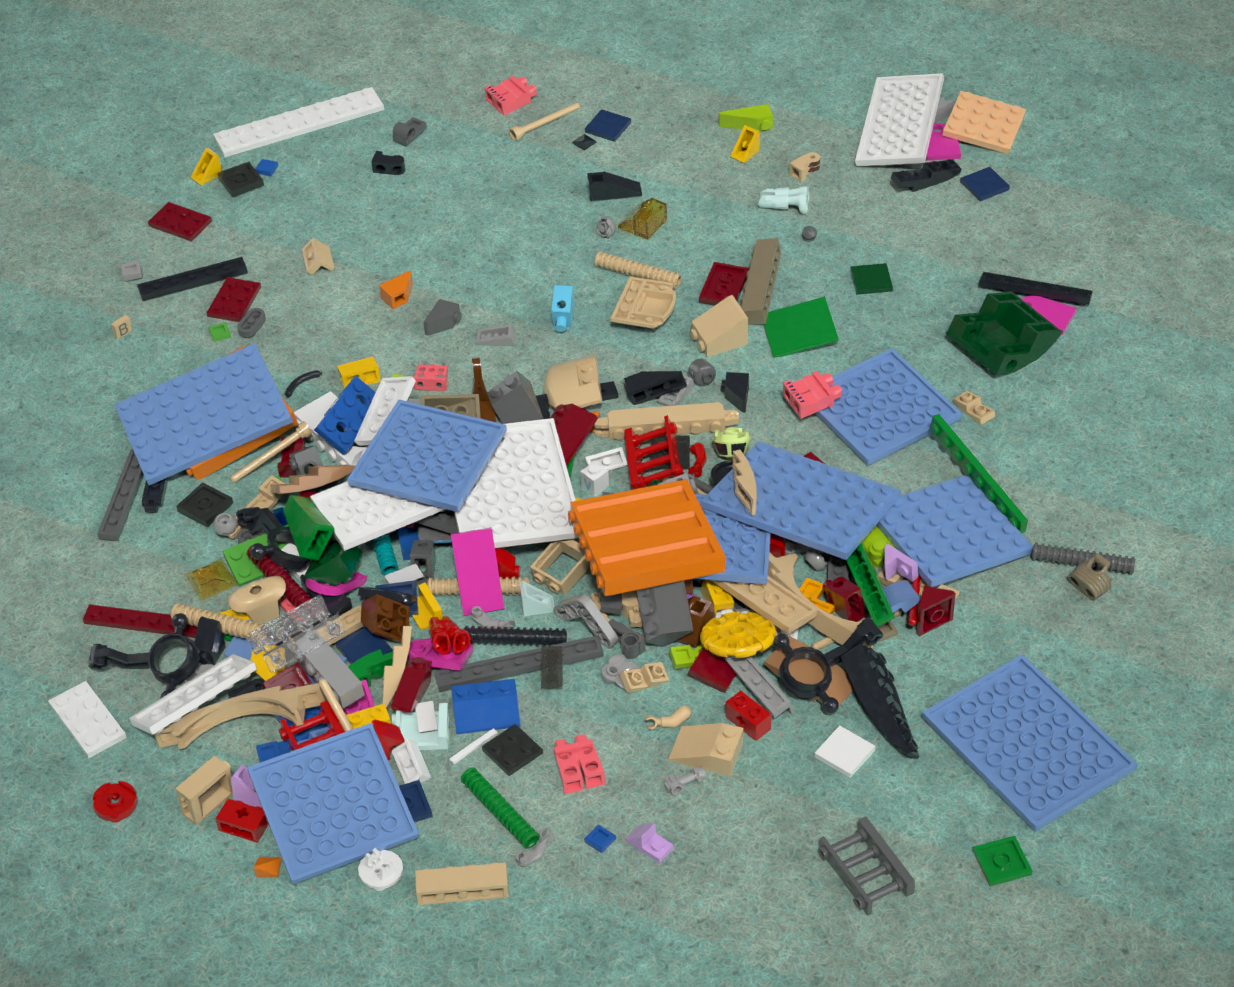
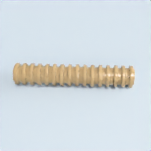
M601 251L595 257V266H600L602 269L605 268L617 273L621 272V274L626 273L627 276L631 275V277L636 276L637 278L673 283V289H677L681 283L680 273L676 274L673 271H665V269L655 268L648 264L644 265V263L639 264L637 261H629V259L619 258L612 254L608 255V253Z
M450 577L448 580H445V578L441 580L439 578H435V580L429 578L427 586L432 594L439 596V594H442V596H445V594H448V596L452 594L458 596L460 594L457 577L454 579ZM499 577L502 595L503 593H506V595H509V593L521 595L520 582L524 581L529 584L528 577H525V579H522V577H518V579H515V577H512V579H509V577L505 579Z
M176 603L171 610V618L175 614L183 613L187 616L189 625L198 627L199 619L203 616L220 621L224 634L240 636L252 641L262 643L268 633L265 624L249 622V620L238 619L237 617L226 616L225 614L198 609Z

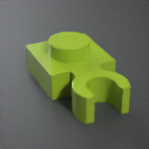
M690 645L670 647L669 655L674 669L691 667L704 646H697L693 650Z

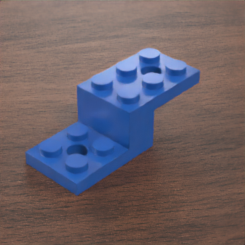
M355 375L326 411L323 419L314 431L344 455L354 444V440L376 392Z

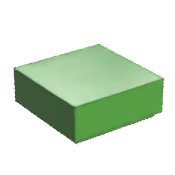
M226 322L208 327L213 342L231 338Z

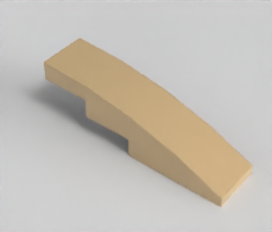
M736 450L733 451L732 463L735 494L753 516L756 515L757 501L754 473L742 451Z
M403 626L402 646H394L392 666H384L382 704H385L387 710L393 701L406 666L412 626Z

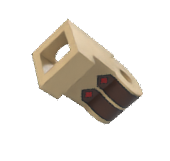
M810 152L790 162L789 175L803 182L806 180L807 174L819 170L820 155Z

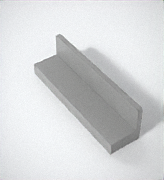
M729 656L725 658L726 663L774 718L786 709L792 715L795 714L790 700L751 656L744 658Z

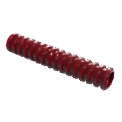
M250 546L246 553L247 557L254 562L266 577L280 576L283 578L286 584V590L283 595L303 617L309 618L313 616L318 610V604L310 598L283 567L273 562L268 554H265L261 559L251 557Z

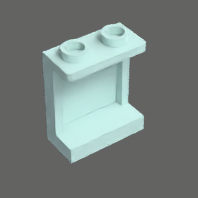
M439 703V711H435L438 729L419 732L416 712L403 713L396 710V714H392V724L400 728L405 741L408 739L416 742L419 750L448 749V703Z

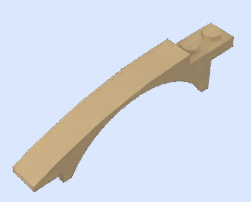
M769 552L768 576L818 609L817 616L808 621V623L843 645L860 623L839 618L820 609L801 593L793 577L794 565L798 560V556L795 553L775 558ZM864 643V644H863V645H865V646H867V647H871V648L873 649V646H874V645H872V646H871V645H867V643Z
M319 683L286 690L276 686L243 694L186 714L179 721L170 723L164 727L163 731L154 735L159 747L178 744L179 749H183L210 728L227 720L245 715H279L299 726L303 725L305 709L320 706V703L326 701L327 698Z

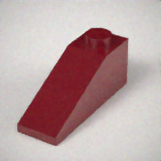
M412 657L397 687L391 703V709L409 713L413 711L430 685L432 661L421 657Z

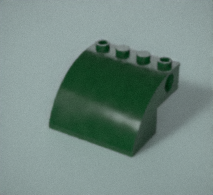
M1012 291L987 293L979 313L955 315L946 332L953 343L959 344L964 348L963 351L976 358V362L987 367L989 373L993 375L1013 373L1036 361L1049 350L1062 333L1060 329Z

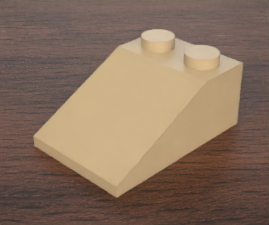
M725 723L681 726L668 761L691 767L702 766L704 770L731 776L743 746V728Z

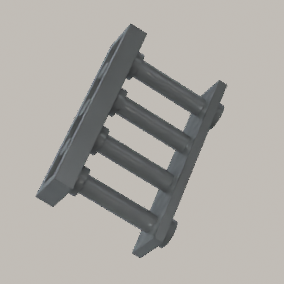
M866 816L859 819L857 833L830 845L824 836L820 838V848H818L822 860L828 861L853 895L857 908L859 910L863 909L867 916L872 912V902L896 890L902 891L906 897L914 894L915 880ZM860 841L866 842L869 846V849L844 861L837 855V852ZM872 857L878 858L881 862L880 866L855 878L849 871V868ZM883 874H890L893 882L868 894L860 886Z

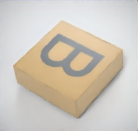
M127 315L111 323L113 335L117 339L132 331L130 318Z

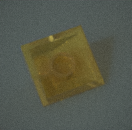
M221 558L184 574L200 601L238 585Z

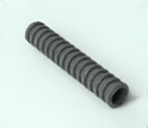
M1035 542L1032 558L1033 560L1039 559V561L1045 560V562H1058V564L1062 562L1065 565L1069 563L1071 566H1074V564L1079 565L1082 560L1089 561L1098 553L1096 551L1091 553L1089 550L1084 552L1083 549L1077 551L1076 548L1071 550L1070 547L1064 549V546L1057 548V545L1051 547V544L1044 546V543L1038 545ZM1099 552L1100 555L1111 563L1107 568L1110 572L1116 570V573H1119V571H1123V574L1129 572V575L1134 573L1135 557L1128 558V556H1115V554L1111 556L1109 553L1105 555ZM1094 562L1091 566L1092 569L1096 567L1097 570L1103 568L1096 562Z

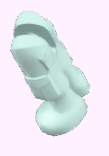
M802 186L796 189L788 187L767 188L760 192L758 206L760 208L787 210L789 205H796L802 215H807L809 187Z

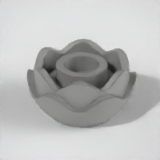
M603 216L597 221V233L601 237L609 238L613 235L616 226L612 218Z
M221 513L214 519L213 529L219 535L228 536L236 531L238 525L237 518L231 513Z
M808 549L805 560L816 571L826 569L828 562H825L824 558L818 555L815 549Z

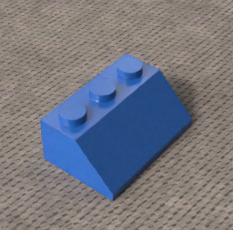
M515 679L451 686L456 734L490 731L493 728L495 730L507 729L514 724L521 727Z

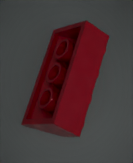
M573 403L558 405L549 418L554 419L566 466L598 419L597 415Z

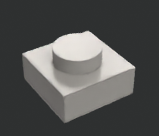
M139 261L121 264L124 281L142 278Z

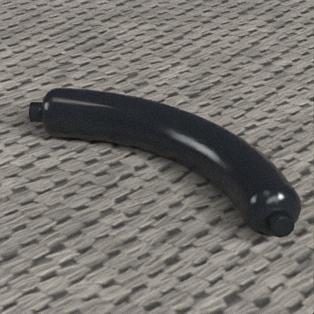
M315 370L300 375L289 384L285 391V396L287 398L291 397L294 390L300 384L320 377L322 372Z

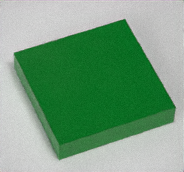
M1016 836L973 847L972 851L989 886L1032 875L1033 870Z

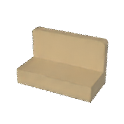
M312 238L302 248L306 271L309 274H314L321 266L331 271L334 270L330 247Z

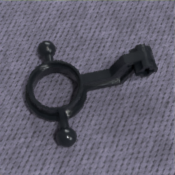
M249 507L237 510L236 516L239 526H246L251 534L259 533L262 530L268 534V545L253 544L250 548L251 557L261 559L265 554H268L273 562L288 569H302L308 565L311 559L288 554L276 546V542H287L295 546L296 544L289 526H282L269 508ZM330 537L327 545L332 543V537Z
M178 613L172 618V624L175 627L174 633L164 635L156 640L149 652L126 654L112 648H107V645L93 644L88 667L97 670H105L107 664L123 669L150 667L155 678L166 684V691L161 694V699L174 691L175 684L182 683L191 677L197 669L200 651L193 640L187 636H182L183 628L188 624V618L185 614ZM176 643L185 644L187 656L182 665L173 672L161 673L159 670V659L163 651Z
M866 618L857 625L856 630L843 645L825 654L812 647L792 649L789 645V637L786 634H777L773 644L787 655L780 665L779 678L783 686L796 696L802 698L818 696L822 701L823 710L826 713L833 714L839 708L838 700L829 697L825 692L832 681L831 667L842 662L840 656L859 644L867 643V645L871 646L876 644L883 637V633L872 619ZM801 658L815 661L821 666L824 672V679L816 684L799 682L791 676L789 664Z

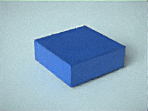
M262 159L255 170L260 175L271 177L278 168V162Z
M598 824L584 838V842L600 853H603L616 840V835Z

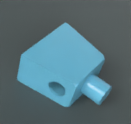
M554 285L552 301L553 326L556 331L564 332L566 327H572L575 310L573 286ZM561 301L565 302L566 306H561Z

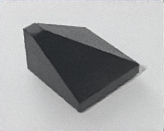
M586 134L572 142V144L584 151L597 143Z

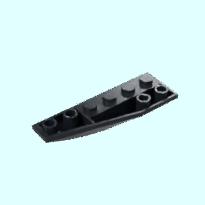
M859 644L840 656L858 697L875 723L906 755L915 759L919 758L918 745L913 739L899 695L893 683L895 681L894 676L887 670L885 665L887 661L884 655L874 651L871 647Z

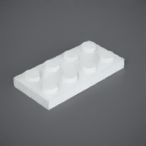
M412 376L382 378L354 440L358 446L371 443L398 400H408L416 382Z
M86 681L48 700L50 707L88 758L127 738L126 733Z

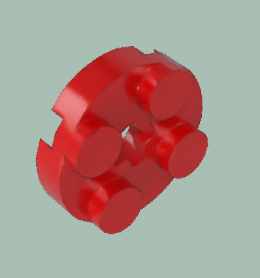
M118 781V784L105 783L93 795V807L96 815L103 820L113 823L120 822L132 814L138 804L133 786L124 781ZM119 798L117 803H111L112 799L117 800Z

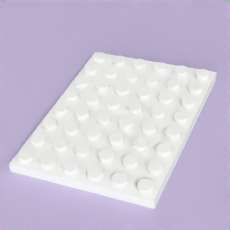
M554 419L505 424L507 427L505 435L458 512L454 511L458 533L491 527L495 548L579 538L574 533L573 522L570 523L568 519L570 502L576 500Z

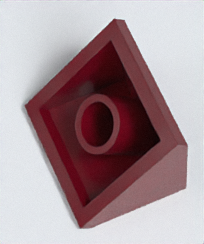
M928 586L923 587L917 623V635L919 637L953 620L956 596L954 591Z

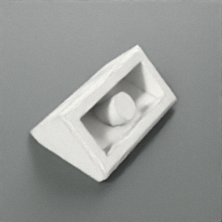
M622 447L584 458L586 467L595 461L608 471L628 465Z
M407 739L391 751L405 784L416 780L423 782L431 778L416 742Z

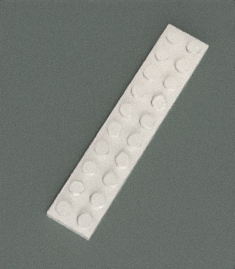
M370 87L213 134L224 157H228L384 110V105L374 89Z

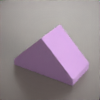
M242 764L231 777L234 800H240L254 807H262L247 767Z

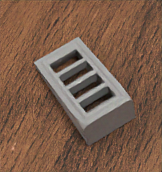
M513 324L479 329L476 345L515 346L517 332Z
M683 375L687 386L678 389L680 390L679 392L673 391L662 395L657 402L664 406L679 405L694 387L693 379ZM666 398H667V399H670V400H672L673 402L670 403V402H668V401H665V399H666Z

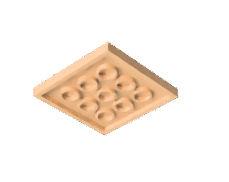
M960 91L942 136L1009 154L1025 116L1026 109L974 95L970 92Z

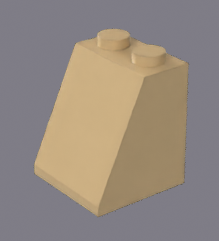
M733 295L694 319L690 336L693 341H697L699 351L704 352L706 357L748 345V317Z

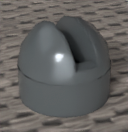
M812 226L804 227L802 232L803 239L807 242L813 241L817 235L816 228Z

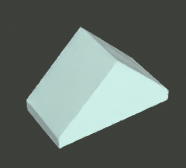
M524 581L520 582L524 616L554 612L553 608L555 605L552 595Z

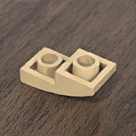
M969 391L963 392L953 399L960 410L980 425L995 417V410L981 404V397Z
M662 662L644 664L641 669L625 670L620 674L627 693L642 691L669 681Z

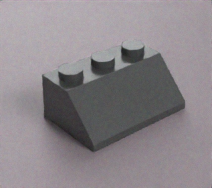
M684 580L637 590L647 643L663 647L693 632Z

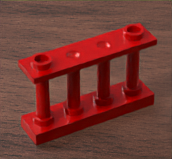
M668 415L664 416L665 427L641 435L635 434L632 428L624 430L630 481L633 490L647 487V484L651 483L654 479L662 480L684 474L682 465L679 463L675 433H678L675 422H671ZM667 434L666 441L640 449L639 445L642 442ZM669 448L668 455L642 463L641 459H643V456ZM671 462L670 469L643 476L645 470Z
M328 700L321 702V711L318 712V715L305 720L303 725L289 727L284 718L280 720L281 728L279 729V734L283 741L287 740L292 751L345 732ZM320 723L327 724L329 729L326 733L297 744L293 736L294 734Z

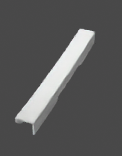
M493 728L455 754L449 761L456 764L475 749L495 737L498 732Z

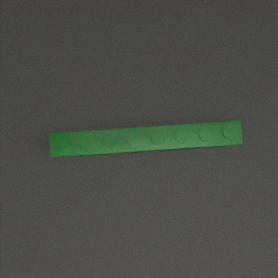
M936 414L932 416L931 433L940 440L942 446L950 452L954 461L958 462L963 468L964 473L970 476L975 486L982 490L985 497L996 505V508L1008 518V521L1021 533L1026 532L1028 519L941 415Z

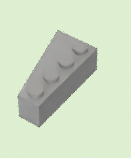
M315 629L293 642L296 650L294 655L303 670L316 683H319L321 679H326L342 708L364 696L360 680Z

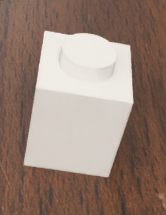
M594 461L580 471L581 487L593 496L598 495L609 487L608 470Z

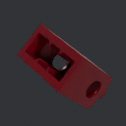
M844 577L824 582L822 589L826 592L827 601L829 604L835 605L834 612L839 617L858 622L866 617L860 587Z

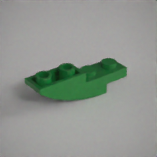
M379 649L349 665L348 668L360 681L366 680L368 687H371V679L381 678L384 666H392L393 651L383 655Z

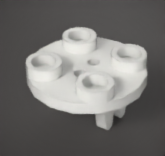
M376 848L373 849L372 855L369 853L365 855L358 867L359 878L363 884L376 891H382L395 885L404 873L402 861L397 854L387 850L379 852Z

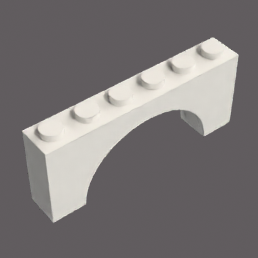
M331 391L294 412L298 424L305 421L313 433L307 437V440L313 441L319 451H324L331 462L335 461L338 465H351L355 455L362 450L366 451L367 447L351 446L347 453L343 455L314 431L323 419L326 411L337 399V396Z

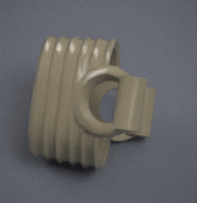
M1098 553L1089 561L1082 560L1069 573V580L1076 589L1090 600H1096L1111 589L1112 578L1105 574L1111 563ZM1094 562H1096L1103 568L1101 570L1094 571L1092 570L1091 566Z

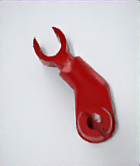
M695 443L690 446V451L696 455V461L694 466L689 468L688 474L695 472V478L702 475V468L707 462L705 448L702 443Z

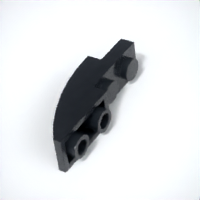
M953 159L923 163L922 169L892 172L891 179L898 188L908 187L912 192H916L946 182L959 174L962 169Z

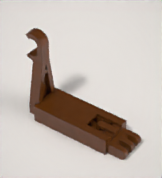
M472 358L474 378L471 394H479L481 419L496 422L495 411L491 405L482 378L480 358Z

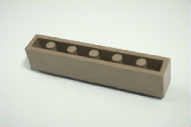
M778 238L757 239L756 245L753 247L750 271H747L748 280L744 284L745 293L741 297V308L748 317V325L766 324L782 253Z

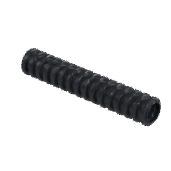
M465 626L464 628L470 634L471 644L477 642L478 645L484 643V645H487V643H490V645H494V643H497V645H500V643H503V645H507V643L513 645V643H516L517 646L523 644V646H526V644H529V646H533V644H536V646H539V644L546 646V644H549L551 646L552 644L556 645L567 642V630L565 628H562V630H559V628H556V630H553V628H549V630L543 628L540 630L538 627L536 630L533 627H530V629L523 627V629H520V627H517V629H514V627H510V629L504 627L501 629L499 626L497 629L494 626H491V628H488V626H484V628H481V626H478V628H475V626H471V628Z

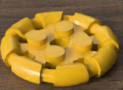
M730 612L722 614L720 618L715 617L708 621L702 628L700 640L704 648L714 655L726 658L729 656L744 658L756 655L757 651L763 652L768 649L774 642L776 628L771 621L760 614Z

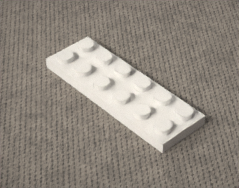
M232 654L130 717L129 720L132 726L149 734L160 733L170 723L179 721L183 715L197 710L199 705L214 699L218 693L232 688L234 683L248 678L252 672L257 670L255 663Z

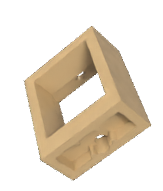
M573 539L552 541L530 566L533 579L539 584L544 583L552 592H559L565 596L590 568V562H587L585 558V549H581L580 544ZM564 552L579 562L562 581H559L545 573V571Z
M213 756L175 788L182 814L196 825L233 795L231 766L225 760L221 761L216 756ZM218 781L217 784H215L210 790H208L204 795H202V796L198 799V797H199L201 794H203L208 788H210L214 783H216V782Z

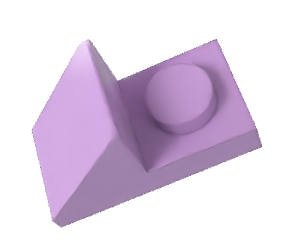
M886 544V580L897 572L912 582L918 578V563L891 545Z
M655 823L638 825L625 838L627 843L658 863H661L674 849L672 843L656 834Z

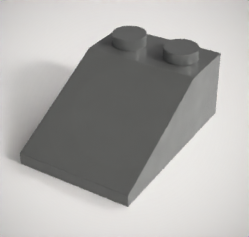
M518 371L508 376L488 392L491 405L502 424L543 419L531 382Z

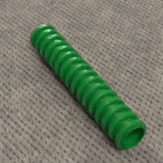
M475 767L465 770L461 776V782L473 792L477 799L485 805L499 822H502V825L514 835L525 849L533 847L540 838L539 833L535 832V829L510 806V803L498 793Z

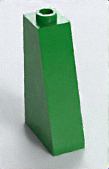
M290 495L283 512L298 553L302 558L319 560L334 531V526L309 498Z

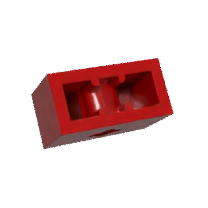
M740 690L725 702V717L737 727L743 728V732L753 740L757 741L771 730V713Z
M227 798L215 818L218 831L256 843L259 842L269 825L262 807H254L240 800L235 801Z

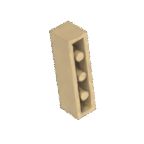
M506 863L472 864L461 867L449 866L438 869L426 868L415 870L418 905L509 897Z

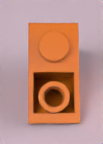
M409 270L379 285L381 299L392 309L408 302L413 286L412 272Z

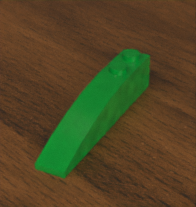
M862 541L848 557L847 563L858 587L861 588L862 597L872 620L878 627L894 619L895 616L880 578Z

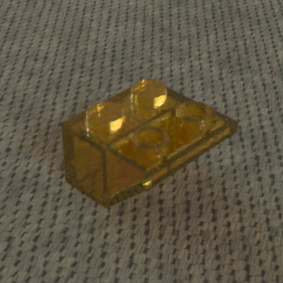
M654 198L646 200L637 205L618 225V228L648 240L667 221V203Z

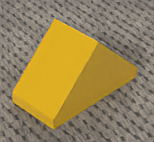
M744 125L730 157L746 163L760 150V131Z
M206 147L190 178L198 184L204 185L218 177L217 173L222 171L219 155Z

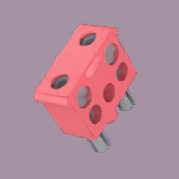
M427 360L426 363L423 361L422 365L417 366L415 376H413L416 380L413 386L414 389L447 391L448 363L443 361L441 366H437V364L429 365Z

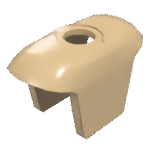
M271 576L249 583L231 593L228 597V604L236 612L247 613L255 623L262 624L279 618L278 600L286 590L285 581L280 576Z

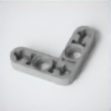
M582 594L561 600L553 608L554 614L563 621L582 617L595 636L598 635L600 643L608 649L618 642L617 634L587 595Z

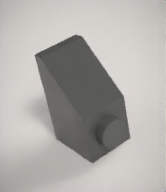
M439 299L423 322L425 335L429 336L452 329L456 323H459L462 317L459 304Z

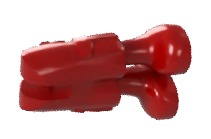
M443 616L442 620H439L438 617L430 618L429 634L431 636V643L437 652L447 655L450 652L451 646L455 654H459L467 649L471 641L467 630L459 629L458 625L448 616Z

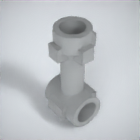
M702 766L694 767L691 769V773L679 778L675 774L667 775L664 779V785L668 792L678 795L683 791V785L692 781L699 783L706 778V774Z

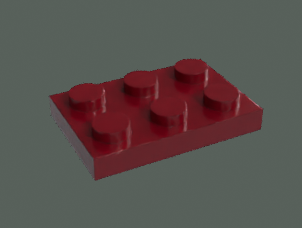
M168 202L148 221L149 227L192 242L212 222V218Z
M714 262L699 295V302L717 305L731 295L738 301L747 280L749 268Z
M227 277L206 312L207 317L240 322L261 289V283Z

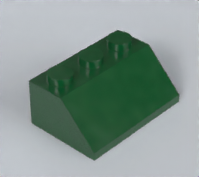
M336 540L325 547L319 560L312 559L305 577L331 585H337L341 582L343 584L347 583L353 578L352 575L356 571V566L360 562L363 552L358 545L344 551Z

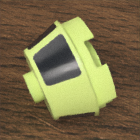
M727 427L724 432L716 429L712 439L718 455L724 456L727 459H733V451L741 450L744 455L747 453L751 437H749V430L742 432V428Z

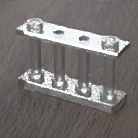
M318 595L246 634V637L255 655L262 651L265 652L263 657L269 671L272 673L340 636L346 630L338 614L330 618L328 617L330 614L321 595ZM319 620L321 621L318 625L312 628L309 627L311 624ZM300 630L303 632L294 638L290 637L291 635L299 632ZM280 641H283V642H284L283 644L277 646V647L274 648V649L271 647V646H273V645L279 643Z

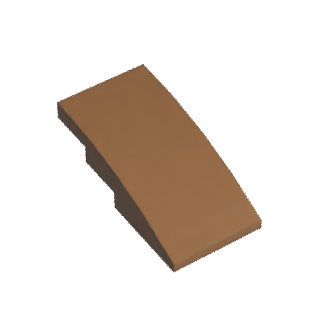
M356 465L309 466L307 475H289L288 484H270V492L283 494L320 487L350 474Z
M789 636V645L792 649L809 647ZM776 649L763 664L779 677L780 665L787 655L783 650ZM801 658L789 664L791 676L799 682L816 684L824 679V672L815 661ZM834 665L831 667L832 681L825 692L829 697L838 700L840 706L855 689L848 673L838 665ZM818 696L809 698L813 702L817 699L822 704Z

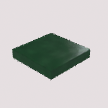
M887 263L850 266L856 295L893 292Z

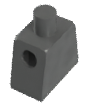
M433 540L413 541L410 552V565L416 564L420 569L425 564L426 572L421 571L424 577L416 579L417 586L425 582L427 584L429 578L434 580L436 558Z

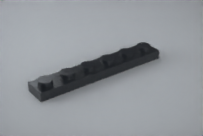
M238 257L137 284L141 299L144 301L248 272L243 258Z
M984 271L979 284L987 289H1002L1004 292H1019L1026 296L1036 295L1047 299H1057L1060 302H1075L1078 305H1089L1093 293L1091 290Z

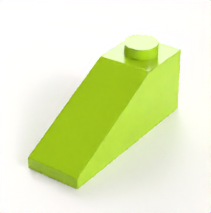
M768 104L719 112V127L742 130L744 125L757 131L773 129L774 116Z

